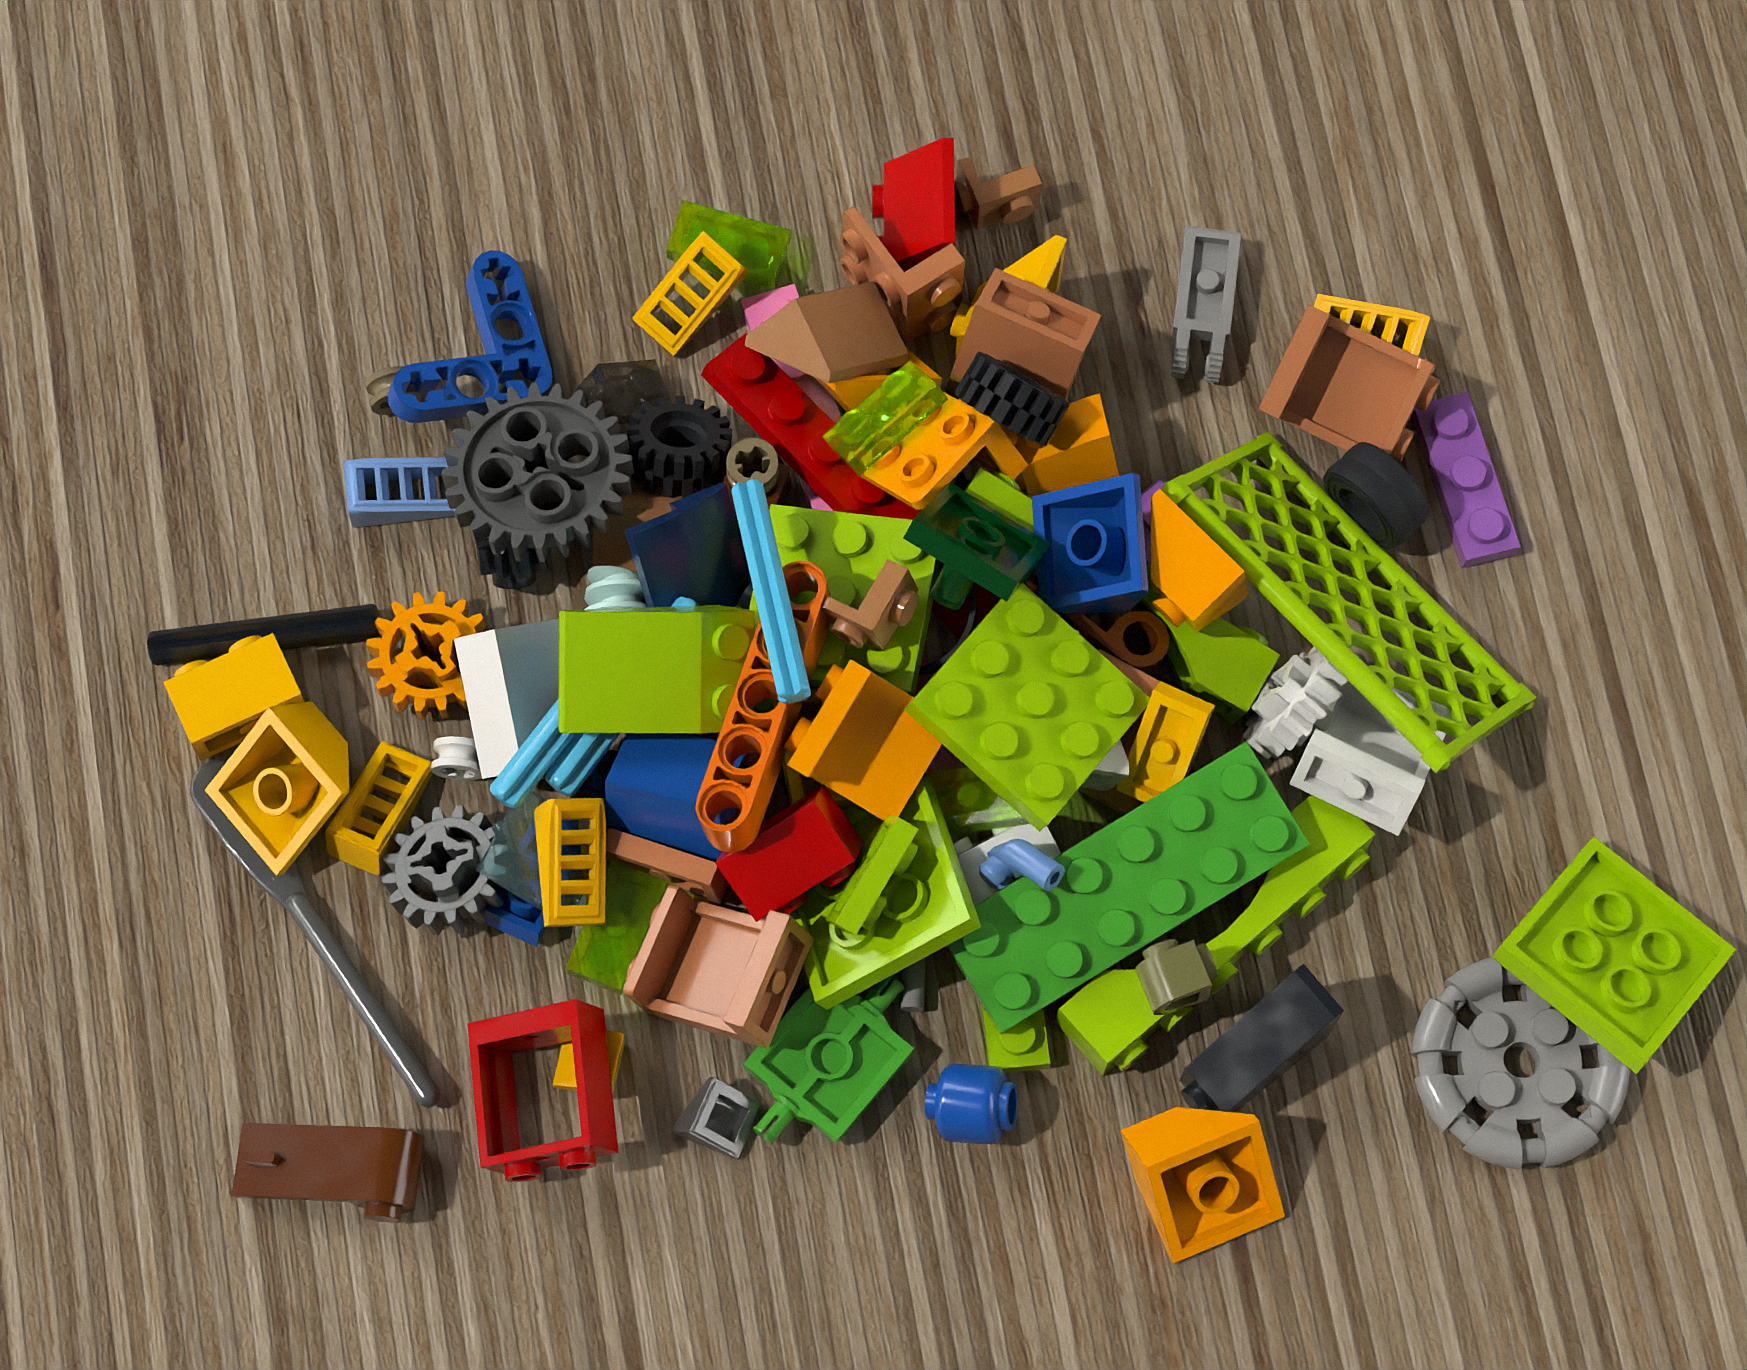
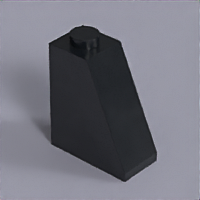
M1303 963L1185 1067L1179 1080L1185 1087L1180 1091L1184 1101L1193 1109L1236 1113L1327 1039L1344 1010Z

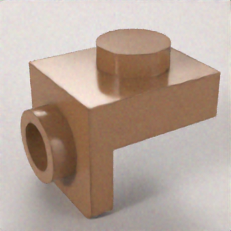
M970 157L958 160L956 181H954L955 203L962 214L970 213L977 230L1004 221L1006 224L1019 222L1039 208L1042 182L1034 164L981 183Z
M887 559L858 610L829 596L822 605V609L832 625L830 631L840 640L856 648H862L866 642L884 651L898 625L903 627L912 618L918 604L919 596L917 592L919 589L908 568Z

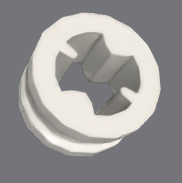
M450 736L437 738L434 741L433 749L434 752L439 754V758L431 763V772L447 779L462 781L482 778L474 739Z

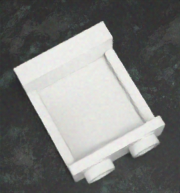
M1347 681L1339 688L1342 695L1334 706L1333 713L1335 715L1322 731L1315 729L1289 784L1399 836L1420 795L1430 767L1420 758L1422 754ZM1396 688L1392 689L1410 709L1417 708L1416 701L1411 694ZM1430 701L1435 713L1451 719L1450 712L1445 706ZM1437 730L1435 732V734L1443 741L1446 733Z

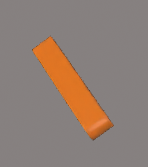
M795 561L786 564L782 569L810 684L830 626V621L824 613L822 605L828 596L831 597L824 572L817 565L809 561ZM804 591L817 593L808 603L794 604L791 602L792 598L798 593ZM760 620L696 800L695 810L703 831L712 846L722 852L735 853L744 850L754 842L758 835L787 751L784 746L795 728L804 702L800 701L791 704L779 702L776 708L767 713L752 711L761 700L767 698L778 700ZM757 753L761 755L758 762L752 767L740 769L733 766L736 759L743 754ZM738 808L742 810L739 817L730 824L719 825L714 823L717 814L724 809Z

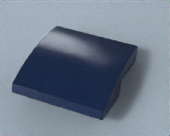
M723 482L669 503L671 512L625 530L647 607H671L676 599L681 596L694 600L699 606L721 605L735 607L751 582L742 538L727 485Z

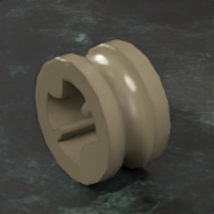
M404 366L381 369L366 378L364 383L366 390L369 394L373 395L370 400L373 413L378 415L394 414L388 404L387 393L396 373ZM408 385L405 394H414L417 397V401L420 402L422 399L421 393H417L414 386Z
M745 438L735 443L728 452L726 469L727 479L731 487L738 482L757 479L763 483L766 494L775 486L779 476L778 455L773 446L768 442L758 438ZM755 457L761 458L762 470L766 472L755 471L750 478L744 477L742 464H739L740 461L750 464Z

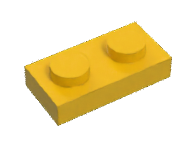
M1160 681L1153 689L1128 756L1129 775L1118 783L1116 790L1145 803L1188 777L1215 705Z

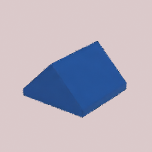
M1130 473L1032 496L1034 533L1051 543L1043 560L1037 566L1039 598L1054 612H1129L1149 592L1140 475Z
M627 733L605 780L607 830L612 828L716 862L722 851L714 848L708 841L699 822L695 807L717 739L692 733ZM748 753L736 759L733 766L745 769ZM736 808L722 810L717 814L714 823L719 825L732 823Z

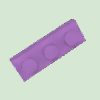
M1468 392L1432 400L1426 411L1415 407L1411 418L1461 568L1517 555L1520 544Z

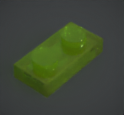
M683 200L666 248L667 259L677 262L701 232L705 231L750 271L743 280L775 289L791 241V230ZM706 256L698 263L705 270L725 274Z
M909 360L898 371L890 374L883 381L882 385L858 406L845 413L837 424L825 433L822 438L833 452L860 477L945 403L948 398L930 377Z
M968 767L925 773L931 778L950 835L1030 824Z
M612 860L606 872L605 923L582 927L565 966L566 974L622 995L628 967L632 960L638 956L650 928L652 912L657 904L662 901L668 887V882Z

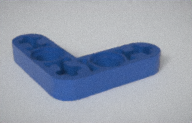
M493 250L482 253L475 259L466 279L467 292L486 355L413 363L402 367L396 373L387 393L388 404L392 412L400 419L410 423L467 417L466 413L469 410L485 415L489 413L485 398L490 396L500 405L508 402L507 388L513 387L520 398L528 397L529 388H526L524 381L513 380L517 371L522 372L523 377L527 380L534 379L539 387L541 396H545L553 380L552 369L522 270L518 262L509 254ZM486 272H492L496 280H504L499 294L495 282L492 279H484ZM499 295L501 302L494 304ZM502 318L515 321L523 331V338L519 340L503 338L495 328V321ZM463 375L477 378L482 383L485 394L478 398H470L464 395L456 385V378ZM440 380H441V381H442V389L436 390V388H437V386H438V384H439V382H440ZM505 383L502 390L499 393V384ZM408 385H414L417 393H427L423 402H418L414 394H405Z

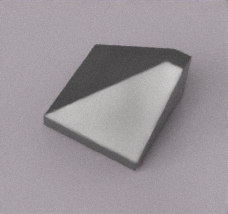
M709 1077L675 1122L672 1132L728 1157L738 1159L762 1103L714 1077Z

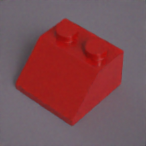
M941 138L884 163L883 185H872V219H883V236L877 237L903 272H906L952 243L955 246L954 138Z

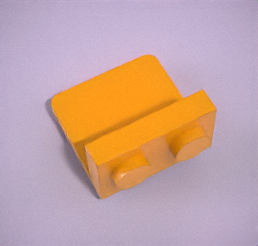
M927 384L917 395L908 401L905 408L877 437L869 442L865 450L855 460L853 467L861 478L910 507L921 510L972 459L993 471L1007 475L1013 480L1028 464L1014 446L1019 440L1015 432L993 421L989 416L980 413L973 406L962 401L961 398L956 399Z
M851 659L845 669L833 664L815 694L825 701L813 722L803 716L801 717L784 746L785 749L793 753L787 765L806 777H812L883 821L887 815L899 816L942 743L904 710L913 700V696Z

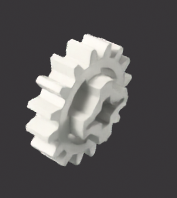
M1314 646L1308 654L1302 652L1299 656L1293 655L1284 666L1276 672L1272 671L1267 677L1257 701L1251 707L1256 713L1246 721L1248 729L1243 733V737L1251 747L1266 759H1269L1271 756L1275 759L1279 758L1285 748L1290 751L1294 746H1301L1314 733L1315 729L1322 731L1335 715L1333 713L1334 706L1342 695L1339 688L1348 680Z

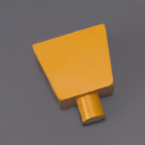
M1100 393L1069 403L1068 409L1046 446L1015 433L1019 439L1016 443V449L1028 466L1014 481L1019 485L1020 491L1027 490L1030 499H1032V496L1119 476ZM986 467L987 472L990 473L991 471H993Z

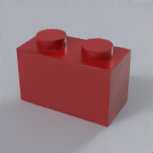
M822 784L762 822L754 842L746 849L735 853L721 852L715 864L757 922L767 916L769 910L783 914H789L807 900L808 897L804 892L822 881L829 888L848 877L857 868L854 861L864 842L826 786Z

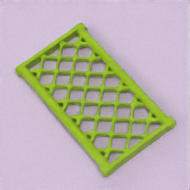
M1269 431L1163 485L1162 491L1245 571L1246 579L1422 754L1420 758L1436 774L1446 770L1450 766V762L1509 720L1516 718L1534 706L1537 696L1522 682L1518 683L1283 450V445ZM1259 458L1269 470L1250 462ZM1232 472L1236 476L1238 483L1224 479L1223 476ZM1251 479L1268 486L1272 496L1257 491L1252 486ZM1204 487L1208 492L1209 499H1200L1194 491ZM1285 491H1292L1309 510L1289 502ZM1222 494L1239 500L1243 505L1244 511L1227 505L1223 500ZM1257 507L1272 512L1277 517L1278 524L1262 518L1258 513ZM1291 519L1307 525L1311 530L1312 536L1297 531L1293 527ZM1228 521L1245 528L1249 533L1250 540H1241L1224 522ZM1325 531H1333L1350 549L1347 550L1332 544L1327 539ZM1263 534L1280 541L1285 552L1268 546L1264 541ZM1298 547L1315 554L1319 565L1302 558ZM1332 560L1347 565L1351 569L1353 577L1337 571ZM1269 562L1286 569L1290 574L1291 581L1283 582L1266 563ZM1373 571L1390 590L1373 585L1368 580L1366 572ZM1305 576L1320 581L1325 587L1326 594L1309 587L1305 581ZM1339 588L1355 594L1359 599L1360 606L1343 599ZM1374 601L1387 605L1392 610L1394 618L1378 612ZM1312 604L1327 610L1332 616L1333 623L1325 624L1307 605ZM1407 612H1414L1431 631L1413 625L1409 620ZM1346 617L1362 623L1366 628L1367 635L1351 629ZM1381 630L1396 635L1401 642L1402 648L1388 643L1383 638ZM1415 642L1431 648L1436 660L1422 655L1417 650ZM1350 646L1369 652L1374 659L1375 665L1367 666L1350 649ZM1449 653L1457 654L1473 670L1472 673L1454 666L1450 660ZM1388 659L1403 664L1408 670L1409 677L1393 671ZM1423 671L1437 676L1442 682L1443 689L1430 685L1425 680ZM1457 683L1472 689L1476 694L1477 701L1464 697L1459 692ZM1396 688L1411 694L1416 701L1417 708L1410 709L1392 689ZM1497 694L1506 704L1498 709L1493 704L1491 695ZM1430 701L1445 706L1450 712L1451 719L1435 713ZM1465 713L1473 715L1481 721L1472 727L1467 722ZM1437 730L1449 734L1455 739L1446 745L1435 732Z

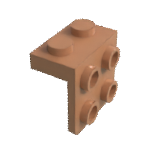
M851 207L842 213V233L839 237L843 246V258L840 259V266L846 278L853 286L872 281L875 282L897 331L905 344L930 329L933 332H937L949 326L954 320L963 297L965 260L955 246L951 243L906 272H903L855 207Z

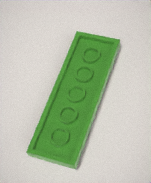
M1246 741L1054 857L1053 859L1065 868L1061 881L1054 889L1045 891L1033 881L1023 876L975 905L981 928L947 945V948L997 1031L1002 1033L1307 847L1310 843Z

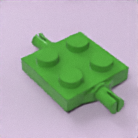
M891 975L875 984L864 998L854 995L828 1010L815 1003L811 987L809 986L779 1021L769 1048L766 1049L758 1046L743 1063L744 1070L763 1084L775 1101L774 1105L757 1125L753 1127V1130L760 1137L764 1134V1140L773 1145L774 1141L793 1118H796L799 1121L811 1124L834 1144L838 1145L914 1054L915 1048L890 1028L882 1014L897 995L905 989L904 986L897 979L893 982V976Z

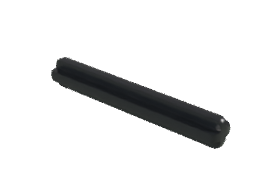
M366 604L158 630L148 634L147 649L151 662L158 666L218 658L229 653V648L237 641L253 635L265 637L273 633L281 650L365 640L380 636L375 625V621L377 618H380V614L376 605Z

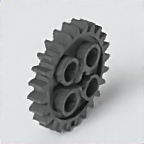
M531 383L528 397L520 398L514 388L509 387L507 388V403L500 405L495 399L488 396L485 400L489 413L485 416L471 410L466 413L471 430L454 428L452 433L457 447L445 448L444 455L449 467L442 470L445 488H449L445 491L450 509H456L454 513L458 526L460 528L470 526L469 530L473 542L477 544L489 537L493 554L498 555L510 544L512 545L515 561H521L528 548H535L539 561L545 562L548 548L557 546L559 552L566 558L570 555L569 541L576 539L583 546L589 548L592 546L589 536L591 528L606 534L610 532L606 513L623 515L624 508L620 496L632 494L631 481L628 475L634 473L632 456L627 455L630 453L627 434H620L619 421L616 416L605 418L603 402L599 400L586 408L583 390H577L566 400L563 398L561 384L558 383L553 386L548 396H541L537 383ZM524 434L537 435L529 441H516L518 437ZM574 456H588V458L582 461L581 463L573 464L567 462L570 458ZM497 480L509 481L507 485L501 488L493 489L488 487ZM555 501L561 503L559 507L553 510L545 511L539 509L541 505L547 502Z

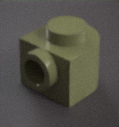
M1169 939L1154 944L1142 952L1145 960L1139 963L1135 969L1154 1015L1173 1013L1209 999L1212 988L1210 980L1217 977V970L1212 955L1205 943L1196 945L1194 940L1178 945L1176 939Z

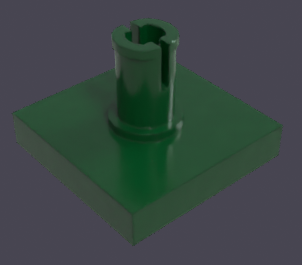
M951 482L913 519L903 537L906 541L945 564L930 591V596L940 605L952 610L961 608L975 583L1007 602L1041 563L1051 545L1048 541Z

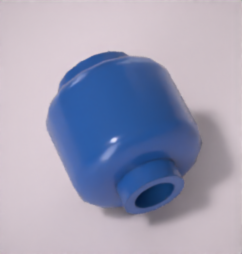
M949 1064L942 1071L938 1083H929L927 1087L925 1114L928 1120H935L937 1130L945 1141L992 1145L1002 1138L1005 1130L1012 1131L1015 1126L1018 1113L1017 1086L1014 1082H1008L1004 1071L999 1067Z

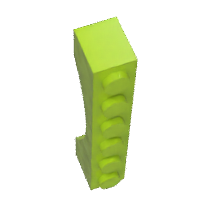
M980 467L964 491L1034 533L1032 499L1019 492V485L1007 475L997 471L989 473ZM1147 565L1149 592L1129 612L1134 610L1148 611L1160 618L1166 625L1169 634V647L1164 657L1172 668L1179 689L1215 705L1212 714L1230 725L1234 724L1249 711L1280 654L1267 647L1269 644L1267 639L1257 631L1244 626L1237 628L1221 617L1197 633L1186 622H1183L1178 628L1175 627L1152 603L1158 595L1154 592L1150 580L1151 566Z
M1310 795L1291 811L1292 816L1310 845L1269 869L1263 885L1250 906L1227 930L1206 943L1217 970V977L1210 980L1212 983L1210 993L1212 995L1217 993L1235 977L1239 970L1233 964L1251 950L1258 957L1281 937L1283 932L1278 926L1290 915L1295 913L1300 919L1307 916L1326 898L1327 894L1322 890L1324 886L1337 875L1344 882L1347 881L1370 860L1371 857L1365 851L1368 849L1375 833L1361 818L1313 795ZM1136 969L1104 970L1058 1009L1055 1023L1099 1073L1104 1076L1115 1065L1122 1072L1131 1067L1149 1049L1144 1040L1160 1027L1167 1033L1171 1032L1194 1011V1008L1189 1006L1173 1013L1154 1015Z

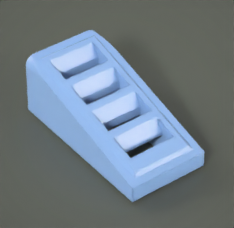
M445 457L363 458L343 461L347 507L353 528L455 516L454 511L456 509L449 508L447 499H437L435 476H442V470L449 467ZM423 478L425 500H414L412 479ZM399 481L401 500H390L388 482ZM376 483L377 500H366L365 484Z

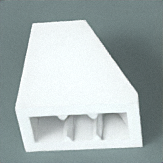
M559 619L493 629L454 639L482 779L495 777L501 773L559 698Z

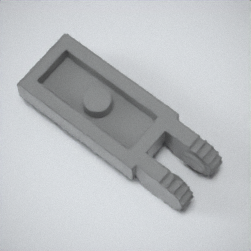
M1185 226L1172 336L1176 337L1171 368V377L1184 379V374L1188 371L1190 353L1188 352L1189 339L1211 341L1204 370L1206 382L1219 384L1225 343L1228 344L1231 331L1242 235L1239 232Z

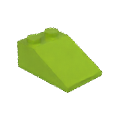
M721 605L559 610V732H720L754 637V610Z

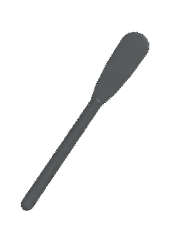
M212 761L204 764L194 773L190 781V796L195 806L228 851L256 883L289 911L417 1102L427 1108L435 1106L440 1100L439 1089L309 900L296 861L293 862L284 875L276 876L205 791L227 761Z

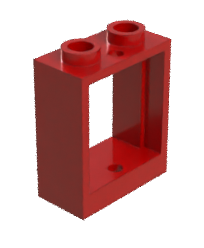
M574 999L467 1023L480 1168L504 1174L505 1181L525 1182L541 1178V1169L559 1165L560 1170L564 1171L584 1170L597 1165L596 1157L619 1153L604 1009ZM572 1040L581 1136L521 1149L512 1053Z

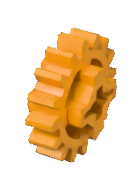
M442 591L437 592L433 604H425L420 592L413 593V607L407 610L397 601L393 602L391 605L395 618L391 622L383 618H377L375 621L376 628L382 638L367 639L366 643L369 654L377 657L367 662V668L371 677H381L375 684L378 694L383 698L394 693L392 702L395 710L399 713L406 709L410 703L414 704L417 718L424 720L429 707H437L442 719L449 718V704L455 701L459 706L467 710L468 706L462 677L457 671L458 657L454 639L481 633L486 627L482 614H475L467 618L469 613L467 601L461 598L452 608L448 607L445 593ZM428 622H439V623H444V624L438 625V624H431V623H428ZM403 637L405 640L404 649L395 656L396 662L392 664L396 644ZM418 642H421L426 650L430 649L433 654H441L440 658L444 669H441L436 661L432 662L429 657L421 656L422 652ZM422 685V686H429V687H436V688H435V689H422V688H418V687Z

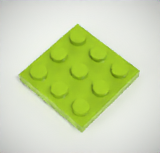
M771 504L769 513L782 568L786 564L795 561H809L817 565L824 572L831 598L858 610L887 559L908 568L919 589L917 592L919 596L918 604L912 618L905 626L898 625L884 651L866 642L862 648H856L845 643L830 631L832 628L830 623L809 686L820 687L833 664L845 669L851 659L915 697L933 605L930 591L938 578L941 561L903 539L913 520ZM753 590L749 610H754L755 634L760 616ZM812 591L798 593L792 598L791 602L794 604L808 603L817 593Z
M1022 584L1007 602L1003 599L999 600L904 710L1040 832L1053 820L1145 710L1150 697L1025 584Z
M925 773L898 816L919 829L912 840L914 844L918 845L917 852L906 871L900 877L895 874L891 875L880 894L887 898L886 904L874 925L869 930L861 926L857 935H852L826 921L854 872L829 888L822 881L805 891L804 893L808 897L807 900L788 914L814 938L804 962V967L815 1003L826 1010L981 928L931 778ZM855 804L844 810L843 813L864 842L854 861L855 865L858 866L884 821Z
M1593 836L1492 955V958L1637 1074L1737 949Z

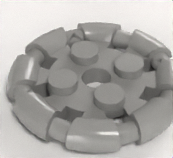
M1492 957L1472 963L1444 981L1446 989L1437 999H1428L1421 1011L1415 1027L1411 1054L1412 1057L1418 1059L1419 1076L1414 1078L1419 1097L1430 1118L1443 1133L1447 1129L1465 1144L1462 1150L1470 1155L1494 1165L1513 1169H1521L1523 1163H1541L1543 1168L1560 1165L1580 1156L1598 1143L1597 1133L1606 1123L1614 1124L1621 1111L1628 1089L1630 1069L1573 1022L1568 1024L1563 1014L1556 1009H1551L1552 1005ZM1520 985L1522 1001L1503 1003L1502 986ZM1463 1005L1477 1016L1469 1029H1466L1456 1020L1455 1014ZM1515 1047L1528 1051L1535 1061L1533 1075L1526 1078L1512 1075L1504 1065L1505 1051ZM1597 1049L1599 1067L1582 1069L1580 1050ZM1457 1056L1459 1075L1444 1074L1442 1057ZM1572 1097L1586 1108L1578 1118H1572L1561 1109ZM1472 1098L1491 1113L1482 1126L1478 1125L1462 1111ZM1536 1123L1537 1138L1521 1139L1517 1131V1124Z

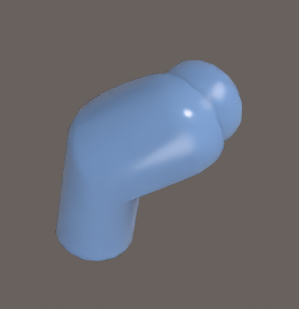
M1012 839L994 846L987 853L989 858L979 866L980 877L986 884L996 890L1005 888L1011 878L1017 879L1025 876L1045 891H1050L1058 885L1065 872L1063 865L1023 839Z

